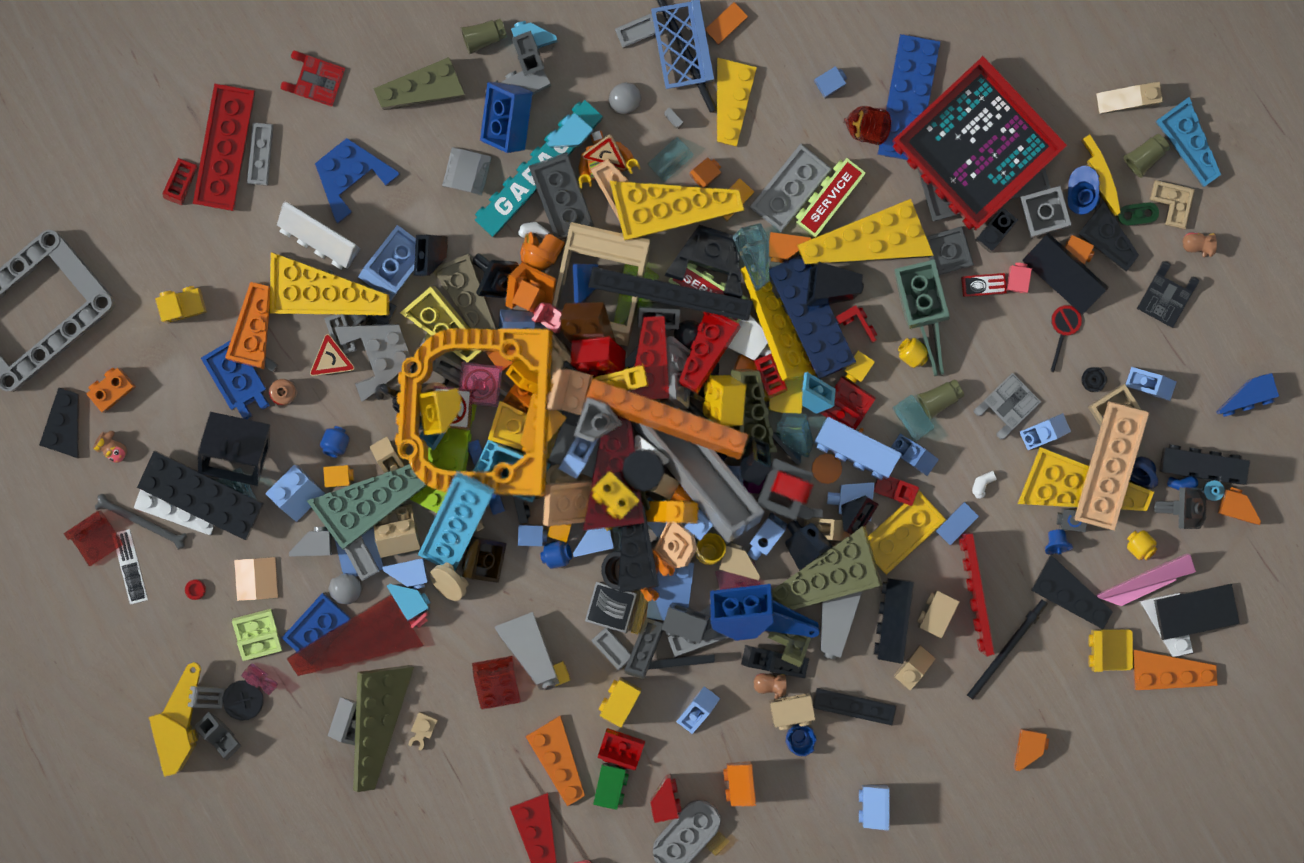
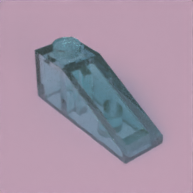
M761 223L743 227L732 236L756 291L769 282V240Z

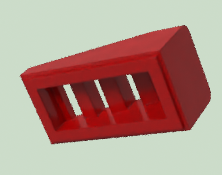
M178 158L162 193L163 198L182 205L198 166ZM180 167H183V168H185V169L190 170V172H189V173H186V172L181 171V170H179V169H180ZM177 175L187 178L186 181L177 178ZM174 182L182 185L183 187L179 188L177 186H174ZM171 190L180 194L176 195L174 193H171Z
M772 354L754 360L757 370L760 371L761 380L769 399L788 391L785 381H782ZM769 360L772 361V364L761 368L760 364ZM775 368V371L764 375V371ZM774 375L778 376V378L774 380H771L769 382L766 381L767 378H770ZM777 382L781 383V385L777 387H774L772 389L769 388L770 385H773Z

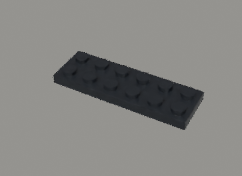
M153 451L137 488L243 540L248 539L264 505L263 502L207 475L199 474L197 470L158 451Z

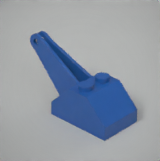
M771 584L710 591L712 629L736 641L754 639L764 631L811 638L819 635L818 622L773 601Z

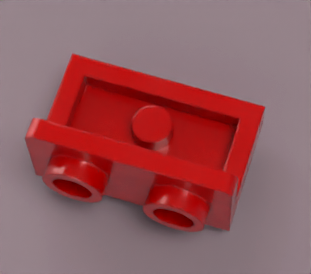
M607 728L597 757L604 762L614 763L625 769L636 770L645 740Z

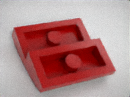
M842 376L834 387L836 389L834 407L824 410L820 414L856 430L876 397Z

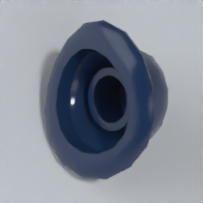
M1136 457L1129 481L1146 489L1156 488L1158 486V477L1154 462L1146 457Z

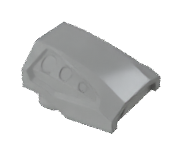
M452 147L442 187L463 190L482 196L492 157Z

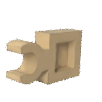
M419 712L411 730L416 735L410 739L409 746H412L413 742L417 740L420 742L419 750L421 751L425 745L424 737L431 738L438 719Z

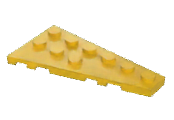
M610 181L624 241L744 211L739 190Z
M271 252L270 313L389 315V294Z

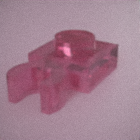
M253 663L241 675L248 684L254 685L256 688L260 686L268 695H271L278 686L276 681L268 679V674Z

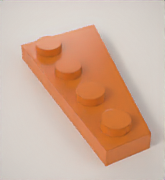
M250 282L225 357L227 360L261 369L265 368L270 310L269 286Z
M1133 649L1135 690L1218 686L1217 669L1214 664Z
M560 715L525 737L564 802L569 806L584 797L585 793Z

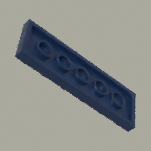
M801 255L768 269V273L818 379L821 380L856 364V361L829 304L806 306L809 274L812 267L810 264H804Z

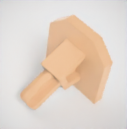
M667 523L654 550L665 562L674 568L688 566L697 550L695 536L681 523Z

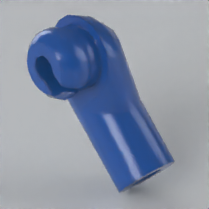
M1192 476L1182 480L1170 477L1167 486L1179 491L1180 487L1197 488L1198 480Z

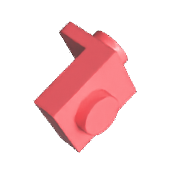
M541 303L536 307L534 317L532 318L534 322H540L554 333H559L562 329L559 320L562 313L561 310L551 303Z

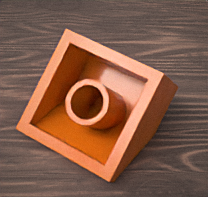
M751 761L727 763V769H723L724 781H729V789H725L726 801H731V806H756Z

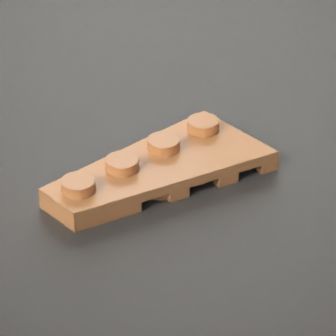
M607 159L590 169L619 220L610 181H630Z

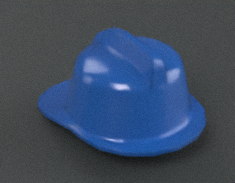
M1089 166L1076 168L1069 178L1068 206L1074 213L1080 215L1091 212L1100 201L1099 176Z

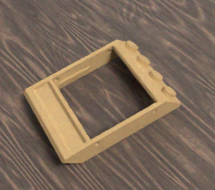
M571 222L552 305L556 308L559 307L572 252L638 266L637 276L644 277L649 256L650 240L638 237L624 241L622 233ZM632 296L627 325L610 322L615 341L618 345H629L639 301L638 297Z

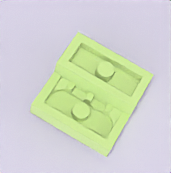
M272 609L232 619L242 661L282 651Z

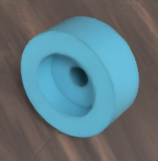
M1212 480L1204 485L1203 492L1208 500L1217 501L1223 497L1225 489L1221 482Z

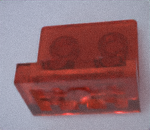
M102 510L96 511L63 533L67 540L73 541L89 566L94 565L123 545L122 540Z
M512 656L472 663L473 678L481 709L520 702Z

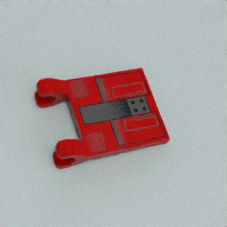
M292 51L291 58L304 64L297 84L293 85L283 81L280 86L281 90L332 107L345 68L298 51Z

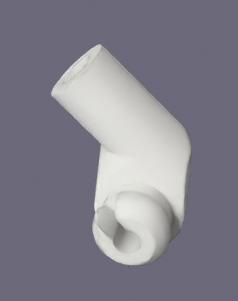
M537 222L524 223L518 231L522 238H525L526 233L532 232L544 239L550 233V231Z
M993 471L975 479L972 492L976 498H983L986 494L984 492L986 485L997 480Z

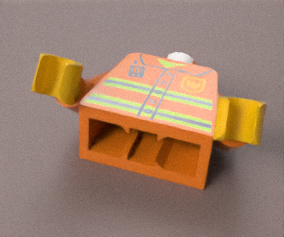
M602 130L590 134L593 145L586 147V151L604 139ZM616 142L626 163V169H617L620 172L629 170L630 174L633 173L631 169L634 166H637L640 170L641 167L631 151L621 142ZM583 153L578 166L580 188H582V184L585 182L589 183V187L592 186L591 182L596 179L590 168L600 164L599 162L584 159Z

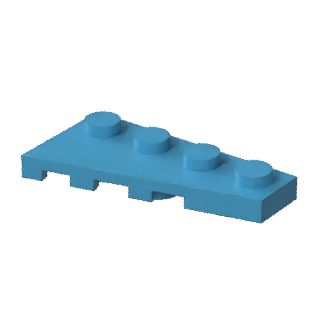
M1190 97L1155 121L1203 187L1221 175L1213 153L1206 141V136L1200 126L1197 114L1193 109Z

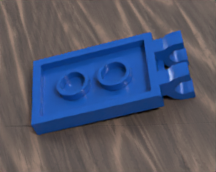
M230 340L201 357V360L232 411L237 408L243 419H249L252 417L251 412L247 408V405L256 400L259 407L263 410L270 406L262 394L267 389L253 366L229 361L225 358Z

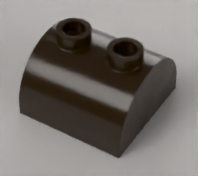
M472 536L467 546L466 559L462 565V577L499 583L507 543Z

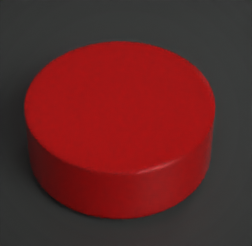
M191 580L185 586V594L189 599H201L206 593V586L200 580Z

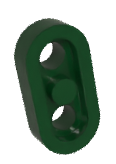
M1151 202L1123 206L1120 209L1121 213L1118 214L1119 222L1125 226L1147 224L1157 220L1159 208ZM1146 209H1149L1152 214L1150 217H1147L1145 215ZM1126 212H1129L1131 214V219H1126L1124 217V214Z

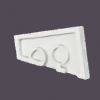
M1180 593L1139 601L1160 637L1154 600L1179 595ZM1189 635L1162 640L1172 657L1193 653Z

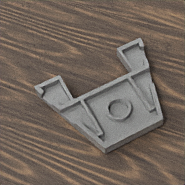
M399 324L334 326L341 345L359 338L362 339L375 374L371 378L355 383L361 401L366 400L375 393V388L379 384H386L402 371L404 360L410 357Z

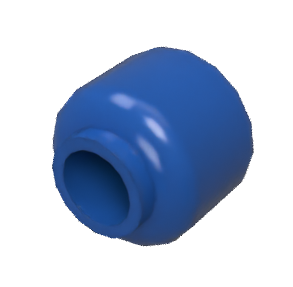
M334 426V429H326L320 442V447L323 449L322 452L333 458L343 455L350 441L349 436L345 433L346 430L338 426Z
M559 540L545 544L540 556L543 564L546 563L550 569H556L569 564V561L572 559V551L569 544Z

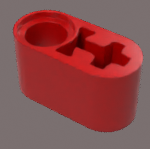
M778 471L771 490L807 504L814 485Z

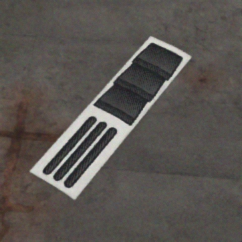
M130 529L113 533L112 536L130 604L148 600Z

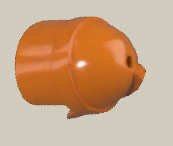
M532 232L526 233L520 252L521 261L539 271L545 270L552 264H555L558 255L566 243L551 234H547L539 245L538 238L533 236Z

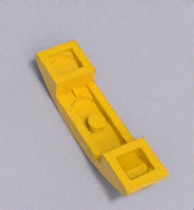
M644 365L592 378L626 391L648 386Z

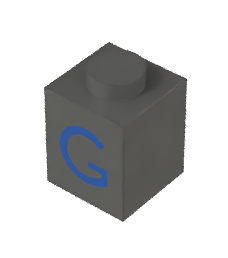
M1062 509L1061 513L1058 512L1056 524L1060 525L1059 529L1086 532L1087 523L1074 519L1076 510Z

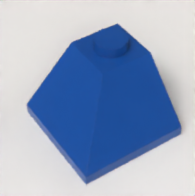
M573 264L574 303H584L596 290V288L588 287L592 266L598 268V264Z

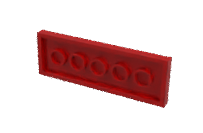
M214 83L193 204L234 211L255 96L254 90Z
M962 533L959 545L961 551H965L966 558L962 559L964 571H968L969 578L966 579L967 589L970 592L972 591L973 596L969 600L971 611L976 613V619H973L975 631L979 632L980 639H977L978 650L985 656L994 655L974 537L973 533Z

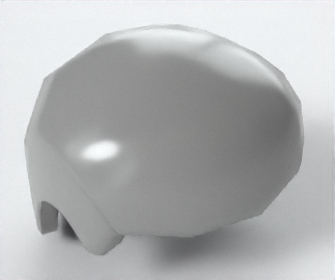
M624 82L616 85L608 98L610 107L616 113L622 115L633 112L639 107L641 101L640 90L632 83Z
M341 574L331 579L328 590L330 596L336 602L351 604L359 598L362 588L360 581L354 575Z

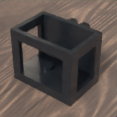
M210 411L198 450V473L258 486L270 447V424ZM211 457L253 466V474L251 476L210 467Z

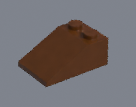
M604 302L565 303L559 320L563 333L571 344L575 340L611 337L615 341Z

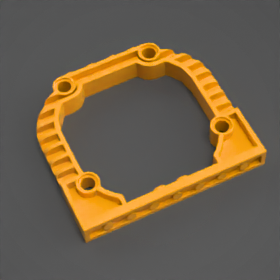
M502 328L447 329L429 337L418 348L414 357L404 360L402 371L398 375L401 391L397 395V403L400 405V410L396 415V424L399 425V430L395 435V444L398 446L400 457L409 460L411 468L422 482L438 491L448 492L457 471L439 469L428 460V445L419 436L420 404L418 394H421L422 384L431 377L433 361L446 352L457 350L500 351L503 358L512 362L522 360L531 371L539 373L538 396L534 398V408L537 409V417L533 419V428L536 429L535 453H526L514 465L500 463L496 465L494 472L460 473L494 489L493 494L545 496L549 425L547 397L550 393L552 331ZM514 345L516 351L513 355L509 356L507 350L510 346ZM417 363L418 370L415 373H411L410 367L412 364ZM409 445L414 447V452L411 455L406 453V448ZM508 468L510 475L508 478L503 479L501 473L504 469Z

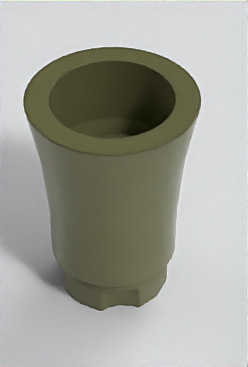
M501 18L473 26L461 27L462 36L469 54L499 42L500 39L507 38Z
M1156 134L1135 150L1124 155L1123 158L1128 167L1138 177L1142 178L1165 155V152L1170 149L1169 143L1160 134Z
M955 379L929 391L917 394L918 401L930 420L950 405L958 402V399L964 397V392Z

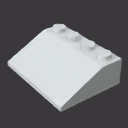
M284 202L277 222V226L281 227L279 232L289 238L291 235L297 237V243L305 248H308L310 245L316 249L314 253L325 259L326 256L333 260L331 264L342 270L345 267L348 269L361 248L287 202Z

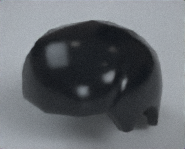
M692 320L680 322L679 329L674 330V338L689 350H692L691 346L696 339L699 324Z

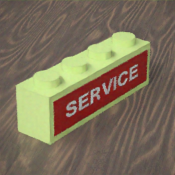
M848 158L844 162L840 159L833 168L836 171L834 175L825 178L821 184L823 189L820 193L814 192L808 200L811 203L806 210L802 208L796 216L798 219L796 224L814 238L820 233L866 174Z
M691 263L687 264L683 281L670 278L668 281L672 284L723 294L725 288L723 282L720 285L713 281L714 277L706 271L703 273L695 270L697 266ZM742 295V299L749 300L748 298ZM727 317L737 323L740 321V319Z

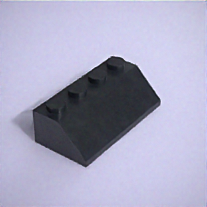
M887 578V581L882 583L881 594H885L884 602H880L879 614H882V620L877 623L876 634H880L879 643L875 642L873 653L877 655L878 660L904 663L914 586L913 581Z

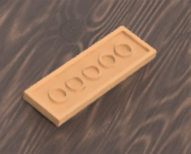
M1108 401L1074 517L1075 520L1115 531L1149 412Z

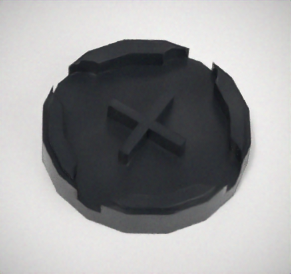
M238 680L230 684L223 695V705L226 713L239 721L256 717L264 704L261 689L254 682L248 680Z

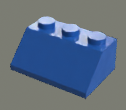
M487 82L480 141L506 153L525 150L533 92L517 85Z

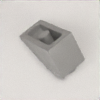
M314 527V531H309L289 552V556L332 555L331 533L329 530L326 531V527Z

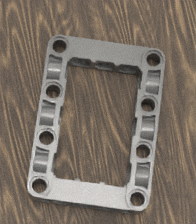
M53 230L42 232L0 268V298L6 294L10 287L16 282H21L37 268V265L49 256L87 302L11 366L0 356V388L4 391L12 392L21 388L109 314L115 306V300L61 234ZM50 235H53L56 239L52 246H49L46 241ZM19 261L24 263V269L21 272H17L15 267ZM103 297L107 298L108 305L105 308H100L99 300ZM72 323L77 327L73 335L68 332V326ZM39 350H43L46 355L42 361L37 359V352ZM8 376L14 378V384L11 387H8L5 382Z

